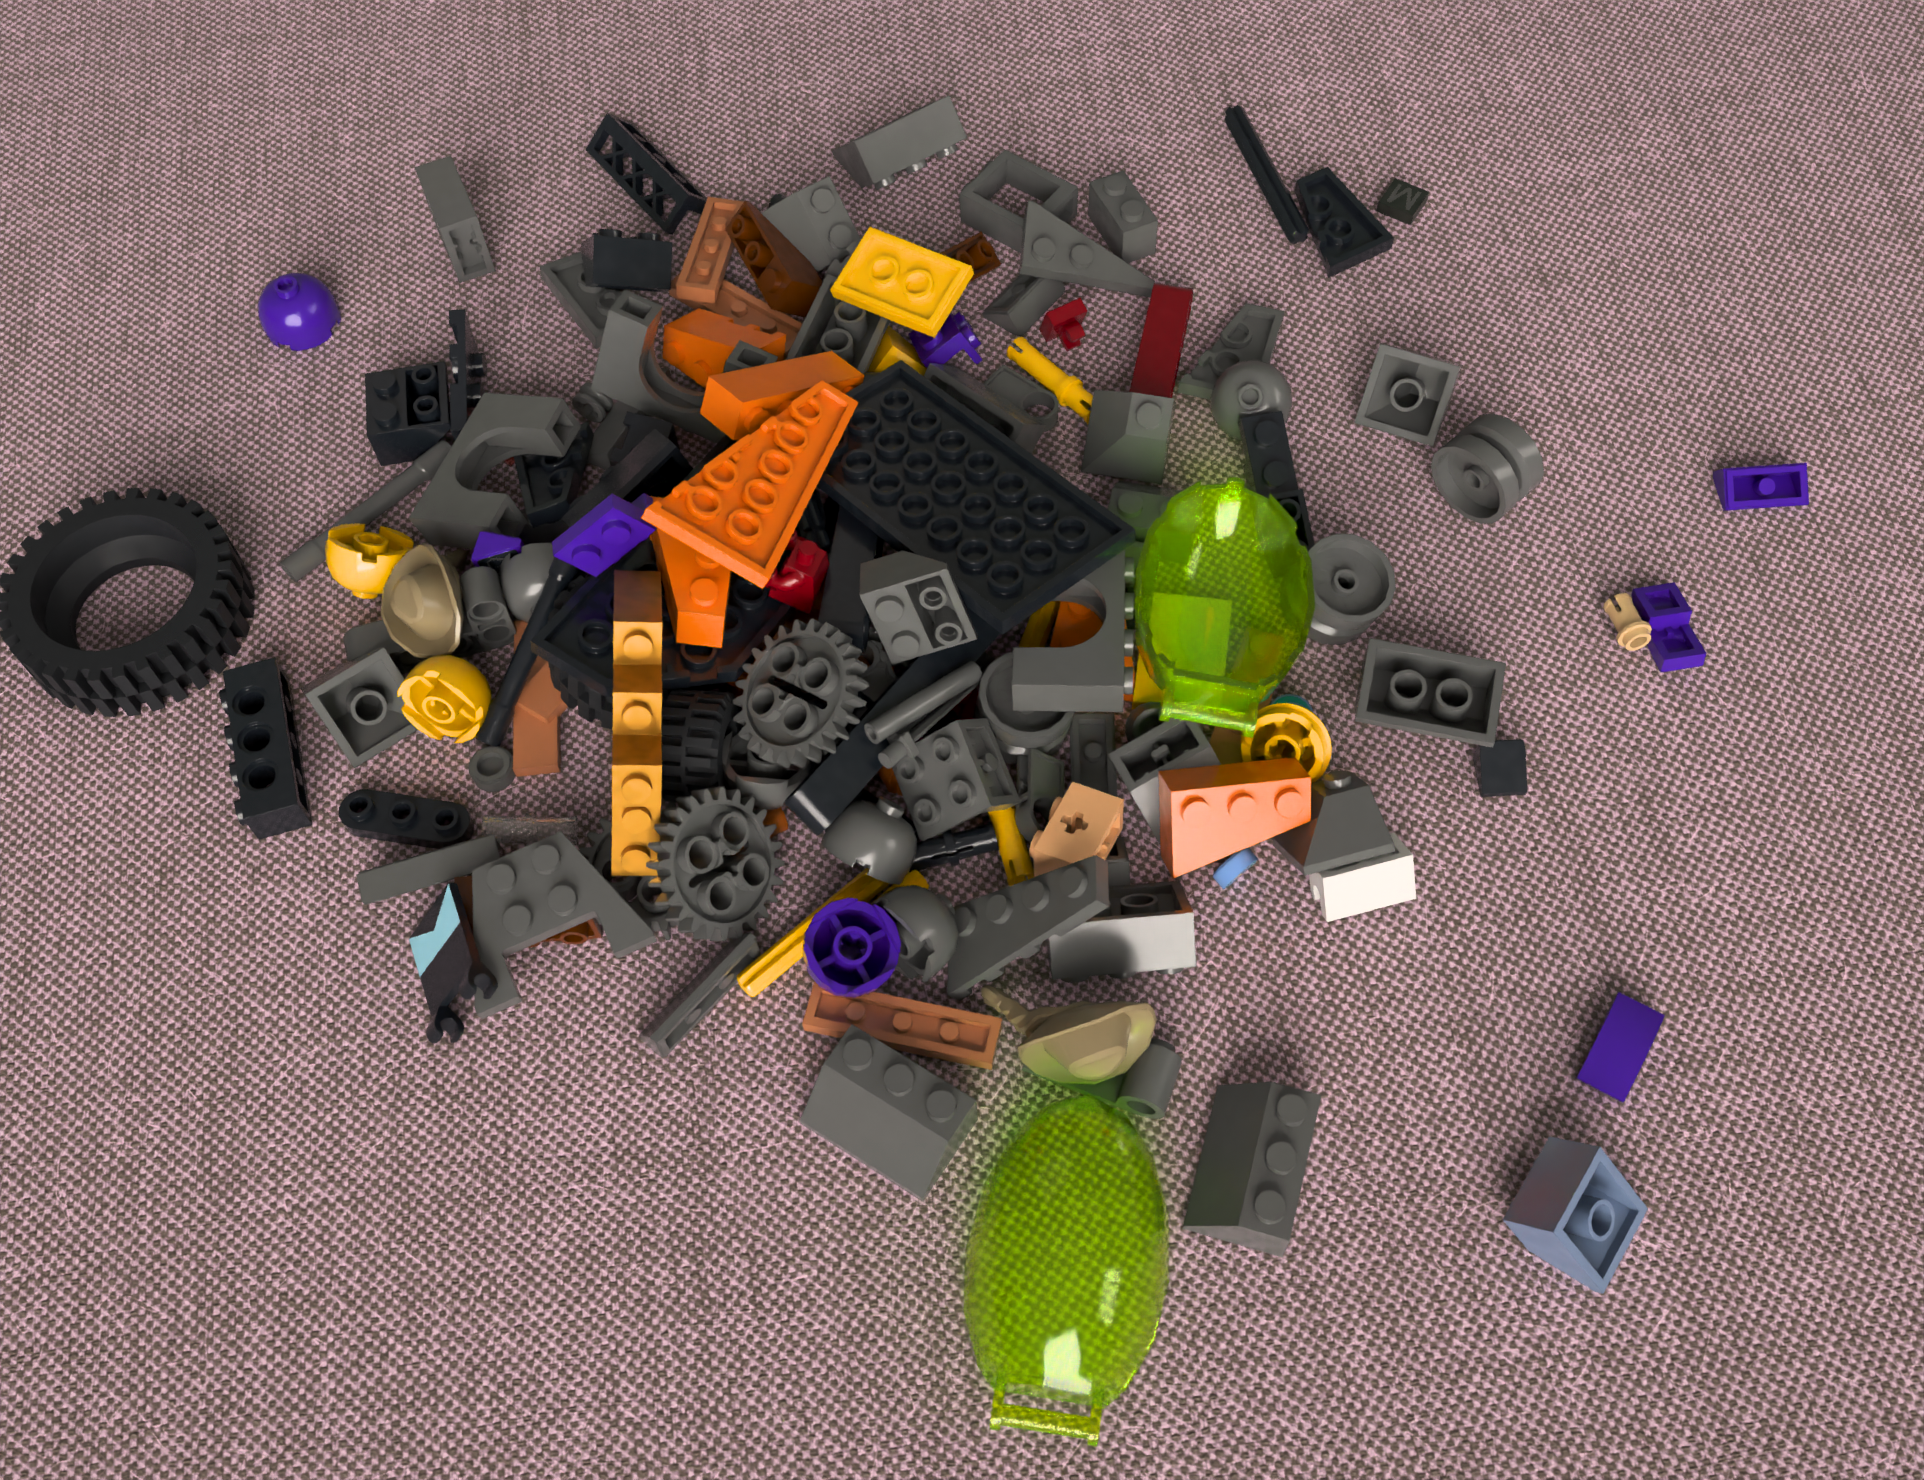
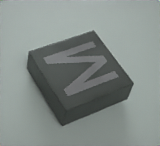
M1395 178L1379 200L1376 212L1411 225L1426 204L1429 191Z

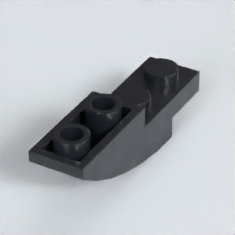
M1282 411L1241 418L1238 421L1246 459L1243 469L1254 515L1269 562L1276 579L1280 580L1288 578L1315 544L1303 489H1298L1283 413Z

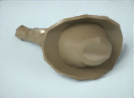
M423 542L408 551L394 566L383 587L381 617L391 639L414 657L428 659L436 655H450L460 644L464 614L461 600L463 595L457 569L465 565L467 559L466 550L458 548L445 556L440 555L432 545Z
M984 985L981 988L984 1004L994 1007L997 1012L1003 1013L1018 1032L1026 1035L1027 1038L1017 1047L1019 1060L1035 1074L1057 1083L1097 1084L1126 1073L1150 1046L1157 1021L1154 1009L1146 1002L1113 1001L1091 1003L1079 1001L1063 1007H1039L1029 1011L1000 988Z

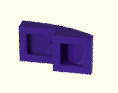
M1675 582L1634 588L1631 594L1633 604L1642 621L1648 622L1652 628L1650 634L1651 641L1647 646L1660 673L1703 666L1707 653L1689 625L1692 610Z
M1617 992L1575 1079L1624 1103L1665 1015Z

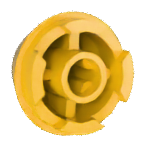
M1288 703L1266 706L1254 713L1243 728L1241 735V756L1243 762L1295 757L1311 776L1312 783L1316 782L1324 774L1331 759L1332 747L1327 729L1316 714L1303 706Z

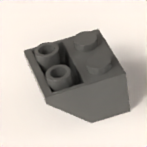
M900 551L860 564L859 595L892 664L978 639L975 627L947 563L907 551Z
M1189 709L1108 754L1159 844L1158 771L1221 765Z

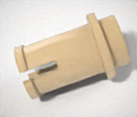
M1627 593L1614 595L1620 608L1615 607L1613 601L1609 598L1604 603L1603 608L1618 632L1616 637L1618 644L1625 646L1630 651L1646 646L1651 641L1650 634L1652 628L1648 622L1642 621L1632 603L1631 596Z

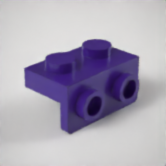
M960 311L955 315L949 314L935 338L916 330L908 334L921 362L926 368H928L930 363H946L962 349L966 351L976 365L983 360L977 350V347L982 343Z
M643 493L632 503H629L614 494H610L552 542L553 556L597 577L612 564L617 563L622 556L641 541L646 540L656 530L655 526L641 519L646 508L653 503V498Z

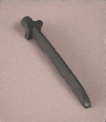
M995 657L989 658L980 667L982 676L990 663L996 660ZM980 681L935 708L910 731L899 735L894 733L889 736L887 740L890 745L878 754L880 763L890 769L904 757L915 758L920 752L914 742L980 684Z

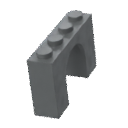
M624 289L608 311L591 389L605 394L613 400H618L637 408L647 415L671 422L686 432L694 433L714 443H718L726 434L700 414L705 391H693L676 384L662 371L656 360L654 340L663 306ZM740 340L726 360L723 373L777 362L778 357Z
M484 392L409 516L410 521L430 545L474 550L480 531L519 537L527 523V519L510 496L505 493L477 491V488L484 476L493 467L513 456L535 454L564 457L581 428L580 423L565 400L555 397Z
M1125 550L1052 600L1074 602L1093 611L1103 625L1092 638L1070 647H1013V711L1123 712L1124 694H1133V667H1124V657H1133L1134 630L1125 629V620H1133L1134 593H1125V584H1133L1134 557H1125Z

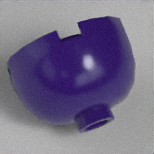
M289 273L275 278L262 289L258 300V316L266 336L273 345L280 347L278 343L289 345L292 351L315 348L326 342L333 335L331 328L335 325L336 320L338 324L341 321L340 308L331 291L322 281L306 273Z
M844 898L830 902L814 915L804 934L802 955L808 974L820 988L835 996L855 998L874 992L889 980L898 963L901 939L895 922L883 908L876 904L872 906L867 902L858 901L856 898Z

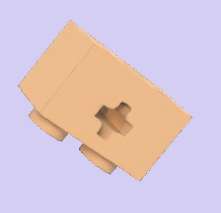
M1072 781L1064 797L1058 796L1054 800L1049 813V822L1044 831L1038 830L1031 841L1029 856L1033 857L1034 877L1094 855L1106 860L1123 829L1124 799Z

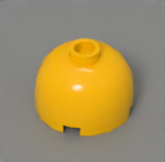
M359 523L342 524L331 528L328 532L325 546L326 563L333 579L340 585L351 590L354 596L363 599H374L378 597V594H382L383 587L394 566L408 551L414 548V542L410 537L388 527L380 526L379 534L365 532L366 524Z
M436 655L418 663L409 672L397 691L398 697L402 695L405 702L401 710L416 729L440 741L444 735L457 737L454 743H464L475 737L485 721L491 702V688L486 677L476 666L467 660L452 655Z

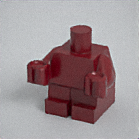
M794 530L785 550H792L790 557H786L779 574H777L778 571L775 568L765 587H771L769 597L809 614L826 581L829 561L827 552L820 549L817 543L798 536L796 530Z

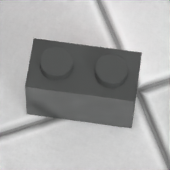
M1124 170L1089 182L1088 216L1113 254L1127 263L1156 254L1158 219Z

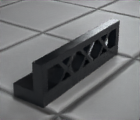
M607 113L585 150L664 232L673 235L688 210L702 215L707 197L632 122ZM610 135L612 137V153L604 155L600 150ZM632 157V173L624 175L623 159ZM651 177L653 194L644 196L643 179ZM672 198L676 204L666 219L663 213V200Z

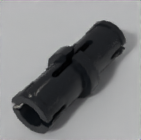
M992 821L985 825L952 833L951 829L942 833L943 836L918 842L917 853L909 872L913 870L920 871L950 863L951 867L960 865L959 860L991 851H999Z

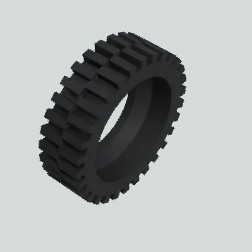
M127 488L125 499H121L117 492L113 490L103 493L104 502L96 504L91 496L80 500L83 510L75 514L72 513L68 506L57 513L62 521L55 526L48 520L41 523L37 528L43 536L38 540L27 536L20 544L27 552L26 555L12 554L7 562L15 574L2 573L0 578V586L5 590V592L0 593V628L2 629L0 635L3 641L46 693L53 699L56 697L63 705L71 709L76 705L82 713L93 715L96 708H98L104 717H116L120 706L128 716L141 715L142 703H147L154 712L165 708L163 697L170 694L178 703L188 698L183 689L184 687L194 683L201 690L209 684L203 675L211 669L219 675L227 667L221 656L226 653L235 657L241 647L234 636L246 638L250 630V626L244 618H253L255 607L250 599L255 598V591L250 583L252 578L222 526L219 525L216 518L208 510L205 512L202 506L193 499L187 503L183 495L172 492L167 499L162 489L150 488L147 498H145L139 488ZM159 565L177 569L187 574L194 581L192 590L180 610L165 625L151 635L132 644L109 650L86 651L81 650L76 637V623L79 612L91 593L111 577L132 568Z

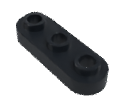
M360 789L346 796L339 807L341 822L349 833L357 837L441 849L468 841L474 833V822L467 809L455 802ZM367 806L364 811L355 813L359 808ZM410 812L406 818L398 819L402 813ZM453 818L449 825L441 826L444 820Z

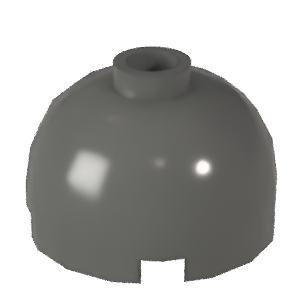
M1259 360L1240 361L1225 369L1215 381L1210 396L1211 413L1218 427L1230 438L1242 441L1238 421L1241 418L1282 411L1284 423L1286 424L1292 409L1291 387L1285 375L1272 364Z
M531 543L522 546L520 554L513 556L511 559L510 553L505 556L499 568L500 583L508 609L516 618L528 623L548 579L549 568L554 559L552 543ZM579 569L575 578L580 575L586 578L587 574Z
M732 732L729 733L724 739L722 750V767L726 788L728 790H740L741 798H755L753 807L755 809L769 810L785 806L783 802L811 772L812 760L807 759L805 768H800L794 764H791L789 768L776 763L772 764L759 758V754L747 748L749 741L739 737L738 734L732 737Z
M883 797L879 798L877 804L865 800L850 803L825 829V834L821 841L822 845L831 854L844 863L853 867L856 862L869 868L868 876L889 884L900 885L912 867L917 853V839L913 828L902 818L905 810L895 802Z
M917 885L895 887L882 894L870 904L872 906L876 904L883 908L896 924L901 939V948L895 969L905 977L913 980L916 976L921 975L923 976L921 982H927L954 955L958 945V927L954 917L955 909L951 902L942 894H935L933 891Z

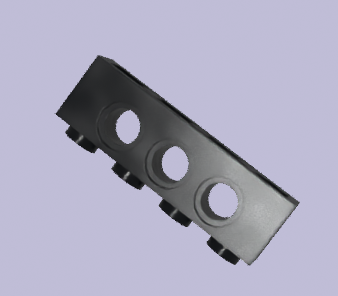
M275 657L223 671L225 689L219 691L222 707L225 713L229 715L230 725L224 727V733L229 748L234 751L235 761L229 763V770L234 785L239 788L240 799L234 801V807L240 824L242 826L248 825L259 840L313 825L290 679Z

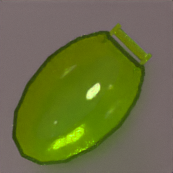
M1228 477L1226 484L1201 485L1200 480L1173 496L1160 518H1156L1148 529L1134 575L1136 646L1149 677L1162 690L1159 710L1160 721L1169 722L1170 718L1242 731V736L1252 738L1257 723L1258 704L1270 697L1304 651L1315 610L1312 562L1306 546H1301L1295 533L1297 529L1295 520L1271 494L1267 498L1244 488L1245 481L1238 477Z
M1089 1094L1051 1102L1011 1136L983 1185L965 1249L963 1312L977 1366L994 1391L989 1429L1001 1431V1426L1057 1434L1087 1439V1445L1097 1447L1102 1409L1104 1410L1127 1390L1156 1339L1169 1285V1213L1154 1156L1125 1113ZM1006 1392L1091 1405L1090 1417L1006 1404Z

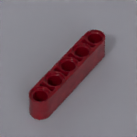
M1154 283L1129 392L1167 398L1173 397L1191 311L1193 288Z

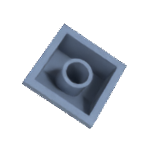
M1549 1136L1517 1195L1511 1202L1503 1221L1528 1251L1594 1292L1603 1294L1648 1208L1600 1146Z

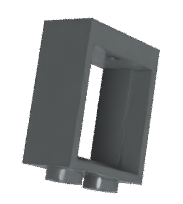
M1007 150L1001 152L993 161H989L983 171L971 183H967L962 188L959 195L961 222L980 232L982 231L983 234L1021 253L1024 219L989 201L1006 183L1044 202L1041 205L1043 208L1067 224L1077 216V186Z
M452 156L414 167L459 283L495 272L496 270L477 215Z

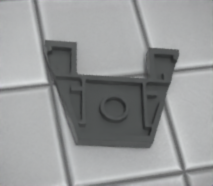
M561 831L472 870L473 937L481 962L492 972L498 982V987L490 999H484L483 991L477 987L474 995L475 1010L481 1019L523 1001L509 967L508 956L574 926L599 917L617 959L657 942L652 929Z

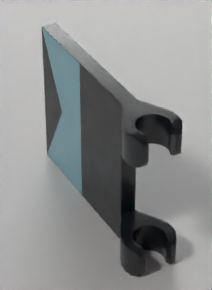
M448 883L409 938L431 1014L426 1031L427 1038L431 1043H438L441 1040L443 1030L450 1035L451 1043H456L463 1034V1022L448 1007L459 991L462 998L472 999L477 991V987H479L483 991V998L490 999L498 987L496 977L481 962L457 883Z

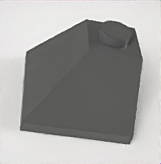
M1380 343L1354 423L1433 447L1463 365Z
M1094 390L1081 472L1162 485L1176 406L1175 399L1134 392Z
M384 647L340 664L300 688L354 768L418 730L404 716L401 710L405 702L402 695L398 697L397 691L404 681V677Z
M1344 770L1329 772L1323 776V780L1311 783V821L1272 837L1273 846L1305 876L1395 851L1394 842L1369 785L1352 772Z

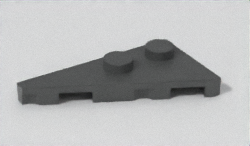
M1028 200L1024 213L1019 274L1151 297L1155 283L1154 280L1039 204Z

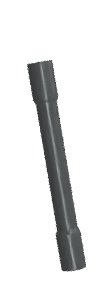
M443 439L415 459L410 467L318 537L306 542L279 563L281 568L297 583L326 560L325 546L328 532L331 528L342 524L354 523L366 524L365 527L423 482L431 480L449 452L451 445Z

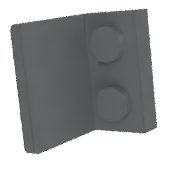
M987 718L954 721L916 742L915 745L920 753L915 758L904 757L892 767L918 836L922 841L932 839L981 813L1005 810L1021 802Z

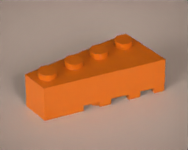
M833 351L708 376L700 414L732 440H740L747 434L751 435L758 430L763 422L770 417H775L784 411L793 400L819 381L823 380L846 394L862 384L865 375Z

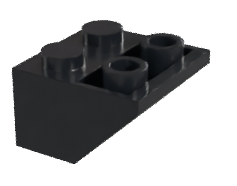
M599 229L598 233H592L591 237L581 242L586 286L660 293L671 290L672 242L661 241L660 234L638 233L637 237L623 238L622 231Z
M445 361L365 374L367 437L381 466L414 461L433 447L451 428L448 371Z

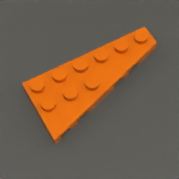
M819 381L793 400L784 411L763 422L758 430L751 435L747 434L704 465L703 469L688 481L684 480L674 487L672 492L661 501L656 500L648 506L641 519L763 589L770 580L859 402L825 381Z

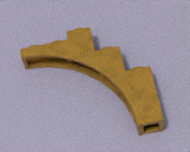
M614 570L611 876H658L657 870L646 867V863L656 860L658 854L648 847V843L660 842V835L654 829V825L660 824L662 795L661 571Z

